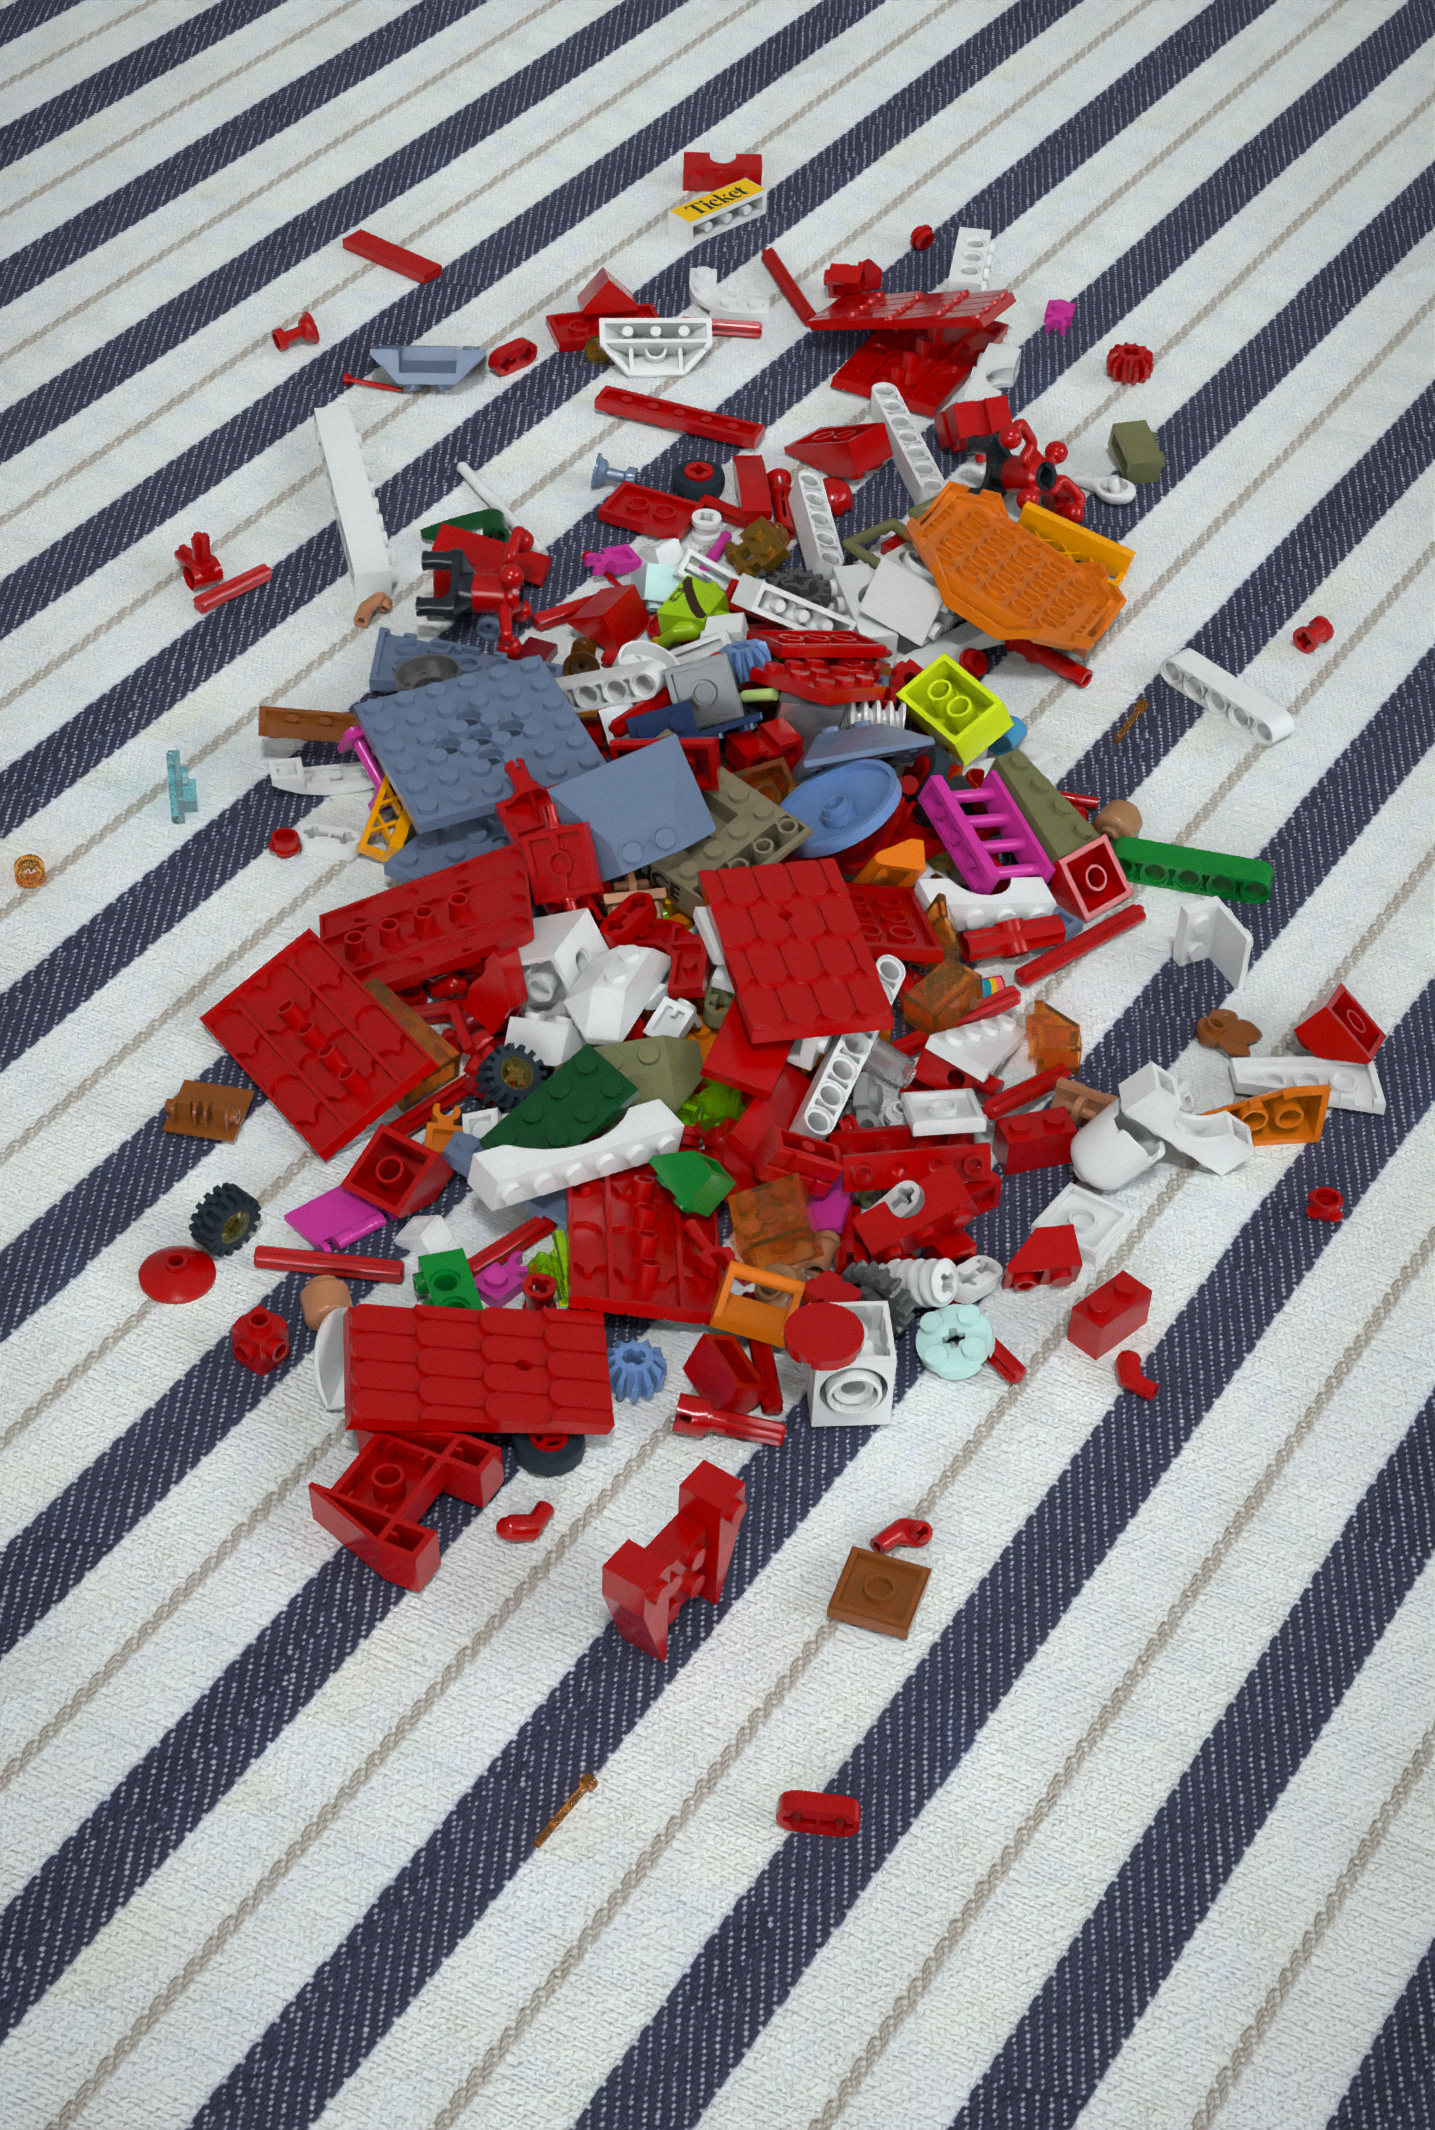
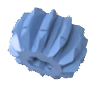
M759 639L735 641L732 644H726L719 650L721 653L728 651L736 683L744 684L751 681L749 680L751 667L765 666L766 661H772L767 643L762 640L759 641Z
M632 1336L629 1343L617 1340L614 1348H607L606 1355H608L610 1374L609 1384H611V1393H615L618 1402L626 1397L631 1398L634 1404L639 1397L650 1401L654 1392L662 1391L665 1376H667V1363H665L666 1359L663 1358L661 1353V1347H651L649 1339L638 1343Z

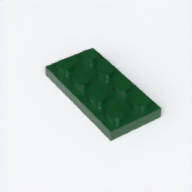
M587 1043L486 1133L479 1142L484 1150L501 1145L532 1149H558L586 1144L640 1096V1091Z

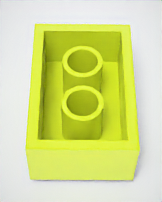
M943 653L896 693L900 703H906L907 717L930 737H933L944 749L948 748L949 753L965 767L1014 726L1004 702L946 653Z

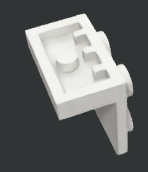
M1218 896L1181 906L1172 959L1178 966L1209 958L1236 990L1243 989L1248 972L1250 952L1253 947V938L1250 931L1243 927L1234 916L1232 910L1226 907Z

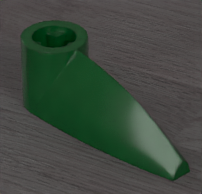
M486 509L465 514L420 530L422 539L434 541L442 523L508 543L510 538L504 514L498 509Z

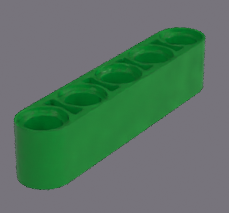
M1127 836L1116 838L1111 845L1128 882L1209 897L1218 896L1220 899L1248 904H1262L1270 896L1274 870L1270 864L1262 860Z

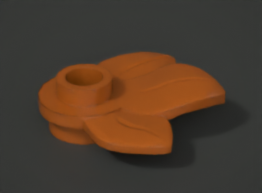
M1228 1009L1213 1010L1210 1012L1209 1017L1200 1018L1196 1024V1038L1199 1042L1210 1048L1221 1047L1225 1052L1237 1057H1250L1251 1054L1247 1044L1257 1042L1263 1036L1253 1023L1247 1020H1238L1237 1014Z

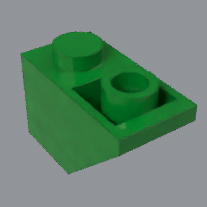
M695 1150L653 1155L648 1161L658 1173L655 1176L657 1181L672 1191L675 1195L674 1203L688 1214L696 1212L709 1217L736 1184L718 1160Z

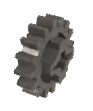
M797 567L794 570L785 568V573L782 574L776 571L774 572V577L767 578L768 584L824 608H828L829 601H831L829 580H823L822 574L814 575L811 569L807 572H802L801 567Z
M860 1259L857 1264L852 1262L841 1273L840 1277L843 1278L844 1283L849 1282L862 1290L861 1301H888L893 1335L896 1333L899 1336L915 1318L912 1310L916 1307V1304L907 1299L911 1291L900 1286L902 1282L900 1277L893 1279L890 1276V1269L888 1267L884 1270L879 1269L876 1261H872L868 1265L864 1259Z

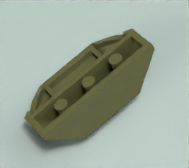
M660 1035L593 1047L640 1091V1096L608 1125L619 1124L625 1117L629 1107L660 1099L675 1114L706 1078L700 1076L703 1060L699 1041ZM567 1061L556 1066L555 1072Z

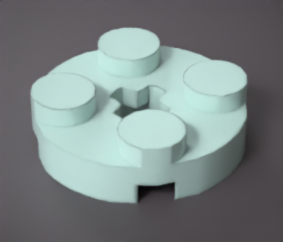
M952 1304L927 1312L921 1317L920 1328L916 1335V1349L922 1364L928 1370L930 1369L938 1373L939 1377L947 1380H959L970 1377L982 1369L981 1364L987 1359L988 1355L991 1358L994 1352L995 1336L988 1318L981 1313L976 1305ZM953 1336L965 1337V1339L959 1341V1347L952 1348L950 1343H947Z

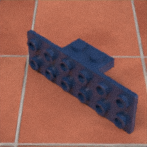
M685 700L624 719L630 738H655L668 729L679 737H718V739L726 737L724 731L733 729V732L738 731L740 733L756 728V721L762 720L763 715L762 712L751 711L745 713V717L698 729L690 701ZM611 755L603 757L606 763L611 761Z

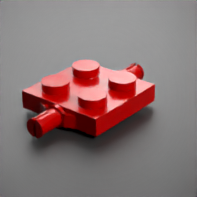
M556 803L541 806L546 827H543L536 833L520 836L535 905L548 902L563 903L564 912L578 910L576 900L581 899L586 894L604 891L589 821L573 825L560 824Z

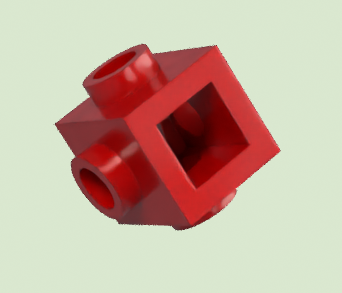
M260 1304L248 1314L239 1317L235 1324L231 1326L234 1359L259 1376L264 1377L290 1356L288 1323L282 1316L270 1312Z

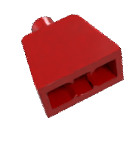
M926 1044L911 1076L938 1090L972 1088L975 1095L981 1093L988 1098L1002 1092L1005 1085L1004 1081L990 1073L987 1080L983 1083L926 1049Z

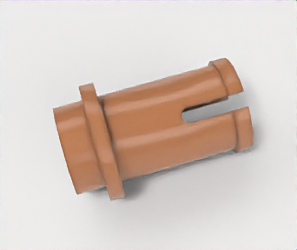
M822 1230L814 1236L812 1240L814 1248L805 1266L806 1273L809 1276L816 1278L824 1271L830 1270L834 1259V1252L841 1245V1239L837 1233L831 1230Z

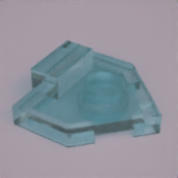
M171 750L166 753L171 819L174 824H184L185 813L198 812L195 778L189 779L188 766H181L180 751Z

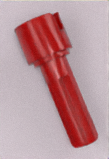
M852 1202L843 1232L840 1233L841 1245L834 1252V1273L839 1276L852 1262L857 1264L860 1259H864L868 1265L872 1262L871 1254L863 1244V1240L852 1221L853 1218L862 1214L860 1206H853Z
M680 1392L676 1409L678 1413L675 1415L672 1428L673 1432L703 1438L704 1434L708 1435L710 1431L775 1446H781L784 1441L786 1425L784 1423L714 1408L715 1404L711 1403L712 1399Z

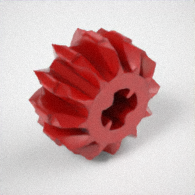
M1125 342L1124 345L1116 344L1113 349L1109 350V355H1107V375L1112 377L1115 382H1123V385L1131 383L1134 386L1136 383H1145L1146 379H1149L1153 372V352L1147 350L1146 346H1138L1137 343L1128 344Z

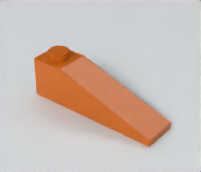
M1329 1084L1278 1088L1198 1115H1211L1226 1110L1250 1126L1253 1146L1320 1142L1331 1088Z

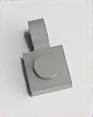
M868 1071L860 1072L854 1084L853 1095L856 1120L860 1128H866L870 1125H873V1127L883 1126L878 1118V1106L883 1104L882 1087L875 1082Z

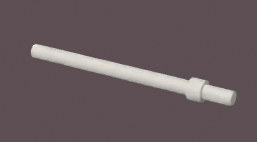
M460 462L457 465V471L492 509H498L503 512L506 523L511 530L516 526H522L524 529H527L466 462ZM527 529L534 537V544L530 550L548 556V551L540 543V538L532 529Z

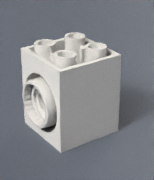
M908 542L882 556L859 607L860 611L921 647L931 640L935 641L943 632L947 633L956 619L953 616L954 611L944 605L934 576L928 572L915 548Z
M588 908L533 919L534 939L527 945L517 948L520 953L529 999L520 1012L522 1018L525 1017V1012L545 1015L548 1019H554L555 1016L570 1017L564 1007V999L590 960L609 951Z
M888 1301L828 1302L841 1305L856 1314L863 1324L865 1334L864 1346L851 1365L838 1370L818 1371L810 1369L811 1364L804 1363L803 1369L811 1427L890 1424L897 1357Z

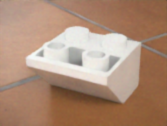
M525 1012L524 1018L510 1016L504 1047L508 1043H514L516 1049L522 1044L526 1046L524 1051L526 1054L531 1050L536 1053L533 1057L535 1062L539 1059L543 1061L544 1065L541 1068L554 1069V1067L569 1060L587 1043L571 1018L555 1016L554 1019H548L545 1015ZM590 1044L592 1047L604 1046V1045Z

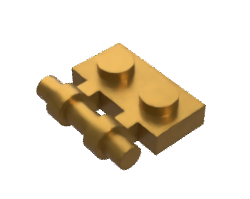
M760 516L739 534L743 540L739 546L735 545L732 541L725 543L723 546L726 552L725 557L731 565H735V572L738 576H742V573L757 578L756 574L762 569L769 574L791 556L786 546L763 516ZM751 554L753 555L749 561L746 560Z

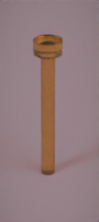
M1139 699L1136 702L1134 712L1114 738L1113 742L1115 744H1119L1139 714L1144 713L1148 709L1149 704L1146 700Z
M585 1773L580 1778V1787L533 1841V1845L536 1848H540L584 1794L587 1791L593 1792L598 1786V1781L593 1775Z

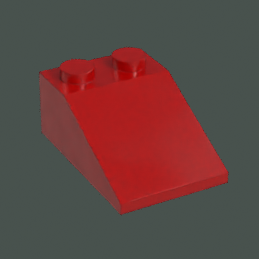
M884 422L820 427L784 447L785 453L835 478L848 477V480H857L864 477L865 471L882 467L883 461L893 456Z

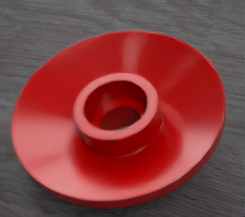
M170 1246L152 1253L144 1260L139 1269V1284L143 1292L155 1301L165 1304H185L195 1301L209 1292L216 1280V1267L211 1257L200 1249L190 1246Z

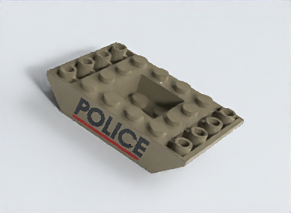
M666 729L655 738H665L674 733ZM720 766L719 791H701L717 831L685 849L634 870L637 879L648 878L651 889L665 887L667 900L691 918H693L695 907L706 906L698 884V871L712 869L717 871V869L744 866L751 868V866L776 864L813 835L812 828L722 766Z

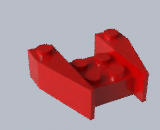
M356 1430L359 1454L331 1489L314 1482L308 1485L313 1519L383 1579L420 1593L440 1567L441 1560L437 1531L419 1525L417 1522L440 1492L484 1508L504 1482L501 1447L461 1433Z
M703 1460L679 1485L678 1513L645 1548L628 1539L603 1565L602 1595L623 1640L663 1663L667 1658L668 1625L675 1620L683 1603L689 1597L694 1598L697 1595L714 1605L719 1602L741 1519L747 1509V1503H745V1482Z

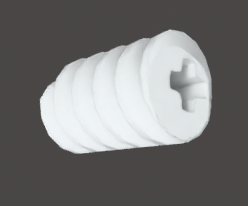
M875 700L872 708H869L867 701H861L859 707H856L855 702L847 703L840 731L852 729L851 724L855 721L871 720V725L883 723L904 729L906 703L902 702L898 711H895L892 701L887 703L884 710L881 708L880 700Z
M893 1259L888 1264L882 1263L878 1265L879 1269L883 1270L888 1267L890 1269V1276L893 1279L897 1277L902 1279L900 1286L911 1291L907 1299L916 1304L915 1308L920 1306L925 1308L947 1306L953 1301L957 1293L959 1284L956 1265L950 1259Z

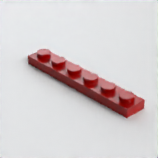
M607 385L597 395L594 402V409L604 411L610 415H620L632 418L634 421H644L656 424L662 428L676 429L689 435H699L711 438L717 442L723 441L735 444L741 448L755 449L765 435V425Z

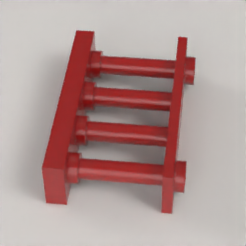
M903 1124L832 1130L826 1137V1142L839 1146L843 1162L842 1191L844 1193L893 1189L897 1184L906 1180L914 1181L920 1186L918 1181L950 1163L956 1169L963 1183L991 1180V1144L989 1142L974 1143V1133L913 1136L909 1125Z

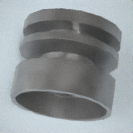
M430 653L415 656L399 665L394 673L397 693L426 686L433 682H441L462 675L460 663L455 658L444 654Z

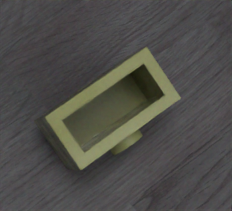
M1146 420L1114 423L1108 447L1122 478L1133 484L1159 481L1161 469L1165 467V456L1162 451H1159L1153 431H1150Z

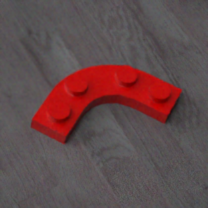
M654 919L628 944L654 948L671 956V970L667 988L670 999L677 1000L678 998L687 999L706 996L710 971L709 957L701 937L686 930L684 924L668 919Z

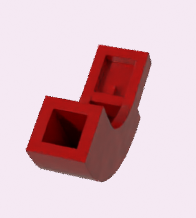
M994 1171L991 1172V1180L964 1184L980 1211L976 1216L999 1206L1002 1179ZM953 1228L941 1235L934 1244L928 1247H921V1252L925 1260L930 1258L938 1260L947 1258L952 1260L957 1267L976 1256L977 1244L962 1228Z

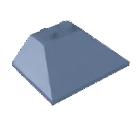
M373 345L370 348V355L398 384H405L406 390H422V385H434V390H451V385H457L486 354V346Z
M871 720L851 724L852 729L841 731L839 726L823 728L819 730L820 734L810 742L787 777V783L790 785L794 784V782L806 781L830 767L853 760L881 759V761L890 766L915 762L935 745L934 738L883 723L871 725Z
M676 733L547 789L552 803H556L561 824L573 825L589 821L602 882L623 876L676 853L717 831Z

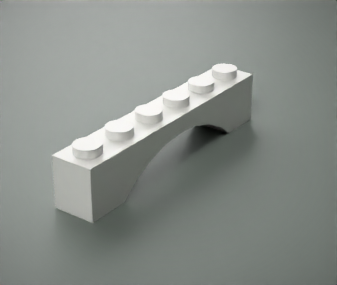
M660 1099L629 1107L623 1120L613 1130L601 1138L586 1144L558 1149H532L501 1145L474 1153L467 1183L491 1211L629 1168L638 1167L649 1163L648 1161L653 1155L676 1153L679 1150L685 1125Z

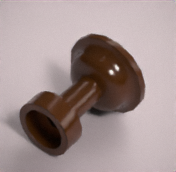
M581 637L572 643L571 654L563 663L564 676L600 670V664L595 658L596 645L591 639Z

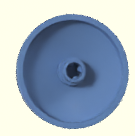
M853 760L819 772L794 789L780 804V807L812 828L813 835L790 852L789 855L799 858H815L830 855L855 845L880 828L893 814L902 796V785L894 769L889 764L880 760Z

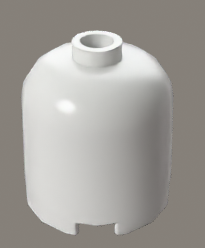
M1121 1098L1115 1099L1082 1127L1072 1138L1070 1144V1155L1075 1175L1082 1182H1088L1100 1190H1115L1123 1186L1160 1160L1165 1154L1163 1140L1157 1143L1155 1136L1147 1127L1125 1116L1120 1107Z

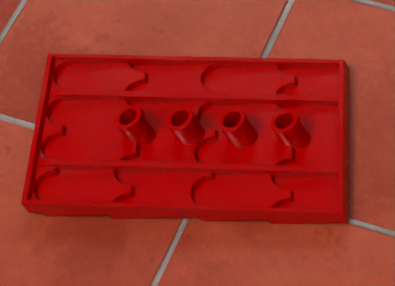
M968 289L930 294H923L922 291H912L886 295L883 291L843 295L807 322L811 330L985 328L1013 305L1016 299L1013 292L1009 293L1007 289L969 293Z
M993 320L985 328L877 329L832 377L830 387L840 390L845 389L847 392L867 398L870 397L871 399L872 386L879 382H888L897 387L908 410L916 413L921 412L923 415L933 417L951 401L952 396L966 383L967 378L971 375L973 366L977 367L980 352L984 353L989 343L1000 344L1003 341L1009 324Z
M521 840L321 914L319 915L320 939L375 998L419 985L426 978L481 963V958L490 956L496 950L501 952L512 946L516 948L523 947L534 939L528 871Z
M835 858L819 859V861L787 862L783 865L782 863L755 865L751 866V868L744 866L717 869V871L713 869L698 871V884L751 1044L894 1029L891 1004L879 979L877 966L862 934L861 924L850 901L848 888Z
M310 928L199 1018L324 1162L335 1155L339 1148L342 1149L365 1130L368 1124L371 1125L395 1104L394 1102L402 1099L420 1084L424 1077L427 1078L439 1068L432 1057Z
M596 1135L591 1141L601 1138L602 1135ZM679 1146L678 1152L695 1150L704 1154L705 1149ZM650 1163L565 1188L569 1308L586 1310L587 1308L590 1311L620 1315L627 1313L628 1316L661 1320L667 1318L669 1321L693 1324L705 1323V1325H710L713 1301L722 1281L721 1266L716 1263L717 1269L713 1279L703 1275L696 1269L695 1262L700 1251L683 1229V1225L686 1221L695 1219L712 1244L719 1246L717 1209L715 1208L709 1217L696 1212L688 1214L681 1210L673 1201L675 1195L672 1191L657 1181L655 1176L658 1173Z
M359 1304L356 1307H348L343 1315L345 1430L608 1435L615 1424L612 1412L611 1384H609L608 1355H606L607 1344L603 1312L543 1307L541 1311L487 1307L484 1310L420 1304H415L413 1308Z

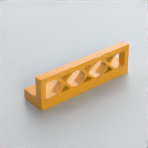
M1027 501L1022 509L1018 521L1019 525L1056 550H1059V552L1074 562L1076 560L1082 562L1101 561L1109 574L1116 578L1114 581L1109 578L1106 580L1111 588L1113 585L1119 587L1128 575L1136 554L1135 551L1030 501Z
M386 774L384 775L356 851L382 862H387L403 848L412 823L403 805L402 807L399 805L400 799L393 794ZM386 794L388 799L383 801V798ZM392 805L398 818L384 823L379 810ZM376 821L378 826L373 828V825ZM394 828L391 835L389 829ZM382 832L388 843L386 851L368 845L369 837Z

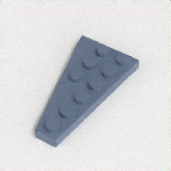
M380 627L369 686L370 691L385 693L397 691L394 677L397 667L404 661L418 655L432 653L453 657L460 663L462 675L517 660L508 659V653L497 651L495 656L483 654L479 647L451 641L433 639L426 642L417 640V634L405 632L403 637L390 634V629ZM544 661L554 678L563 677V665Z

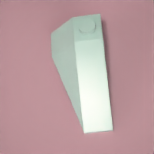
M647 562L631 573V583L635 584L646 610L657 612L682 582L672 576L677 569L676 566ZM684 569V572L688 573L689 575H691V576H693V577H695V578H697V579H699V580H701V581H703V582H705V583H708V582L704 581L703 579L697 577L696 575H694V574H692L691 572H689V571H687V570ZM704 571L714 576L716 579L722 581L723 583L729 585L730 581L719 576L718 574L710 571Z

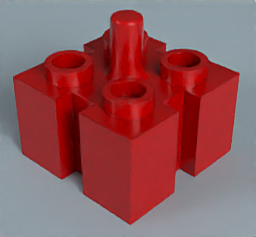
M1007 395L952 404L945 411H941L933 416L940 450L951 449V453L965 451L966 441L968 437H972L971 435L987 436L988 434H1000L1004 427L1012 425ZM985 454L974 455L977 464L986 462Z
M783 717L760 724L757 732L754 733L748 730L726 735L725 757L730 762L724 768L765 797L771 793L777 798L790 794L793 791L794 784L788 785L787 777L795 767V761H798L802 756L803 738Z

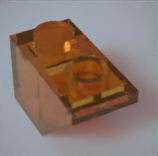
M1034 1000L1032 1014H1026L1025 1031L1027 1032L1026 1035H1032V1038L1028 1040V1059H1034L1035 1073L1038 1074L1056 1064L1064 1063L1066 1069H1071L1072 1075H1078L1082 1053L1079 1024L1044 1001Z

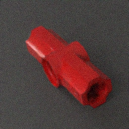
M1059 914L1029 920L1014 918L996 923L993 927L961 933L959 935V950L961 957L964 958L966 963L1000 956L1001 959H1010L1028 954L1031 950L1044 949L1065 943L1066 929L1064 921L1061 920Z

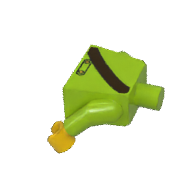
M687 575L658 609L657 617L661 635L654 637L651 642L669 651L668 648L677 642L701 639V630H705L707 617L733 614L729 612L726 593L715 581L705 583L691 575Z

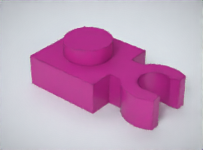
M1062 299L1049 300L1044 316V323H1046L1045 333L1049 334L1051 329L1060 330V336H1064L1066 326L1071 327L1076 304Z
M628 544L602 548L600 554L588 553L585 556L584 562L585 567L593 566V576H601L606 571H611L614 575H624L634 572L642 565V559Z
M521 1251L512 1253L508 1258V1264L505 1266L495 1261L473 1278L480 1299L490 1307L502 1308L523 1292L522 1285L524 1284V1279L530 1274L537 1273V1262L533 1260L526 1266H520L523 1263V1253Z

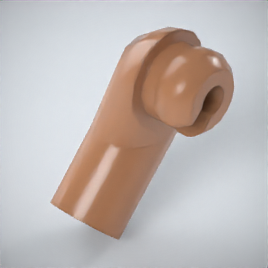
M376 592L360 603L354 617V623L362 628L368 626L373 612L379 609L380 612L386 613L393 603L392 599L385 596L386 593Z

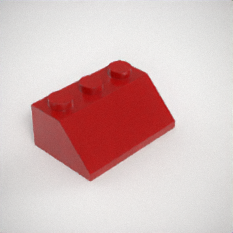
M677 737L700 791H719L721 757L718 737ZM663 738L612 739L609 741L611 761Z

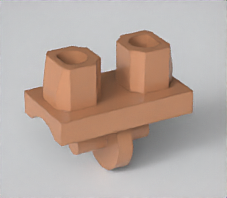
M634 871L625 874V881L613 882L614 893L603 894V902H600L601 914L606 913L608 916L631 894L646 892L652 895L657 909L655 919H663V905L667 899L665 887L649 889L648 878L636 880Z
M1060 1077L1056 1083L1055 1095L1050 1109L1065 1106L1075 1126L1078 1127L1080 1124L1085 1126L1118 1097L1086 1087L1085 1084L1075 1080L1071 1081Z

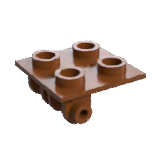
M184 1080L178 1095L174 1096L173 1099L167 1098L165 1113H169L163 1126V1131L235 1142L254 1097L255 1090Z

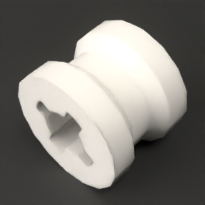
M699 509L693 512L692 524L694 527L691 530V539L700 545H713L721 534L718 528L721 525V514L713 509Z

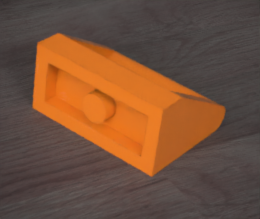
M911 838L876 853L851 883L912 887L926 871L924 840Z
M730 1260L713 1301L709 1326L784 1348V1326L788 1317L798 1309L806 1282ZM734 1277L791 1294L786 1308H779L729 1293Z

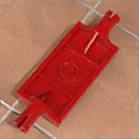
M516 758L518 767H516L513 760L505 764L504 771L514 787V792L509 799L495 803V813L511 844L520 841V836L536 833L543 827H546L541 806L553 804L547 789L555 785L545 787L536 780H533L522 758ZM609 880L602 882L604 891L586 894L581 899L576 900L578 909H589L599 930L600 924L605 918L602 916L596 903L603 901V894L614 893ZM548 902L542 904L547 916L564 912L563 903Z

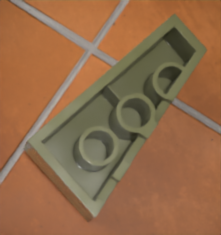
M1019 749L995 758L988 773L990 770L997 771L1053 866L1054 862L1100 836L1093 826L1081 816L1072 804L1051 784L1049 779Z

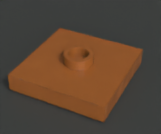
M852 1546L829 1602L827 1617L907 1640L931 1579L932 1569Z

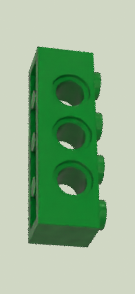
M463 1248L418 1256V1272L412 1274L416 1296L423 1295L424 1300L421 1301V1305L484 1310Z

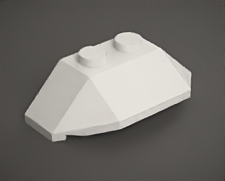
M599 318L600 348L627 377H685L713 345L712 318Z
M619 945L590 960L563 1001L566 1011L581 1032L584 1041L588 1044L597 1045L623 1042L671 967V956L654 948Z

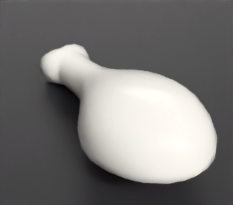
M1076 472L1070 478L1077 486L1092 490L1101 500L1109 504H1127L1136 495L1135 485L1126 479L1119 478L1117 475L1091 478Z

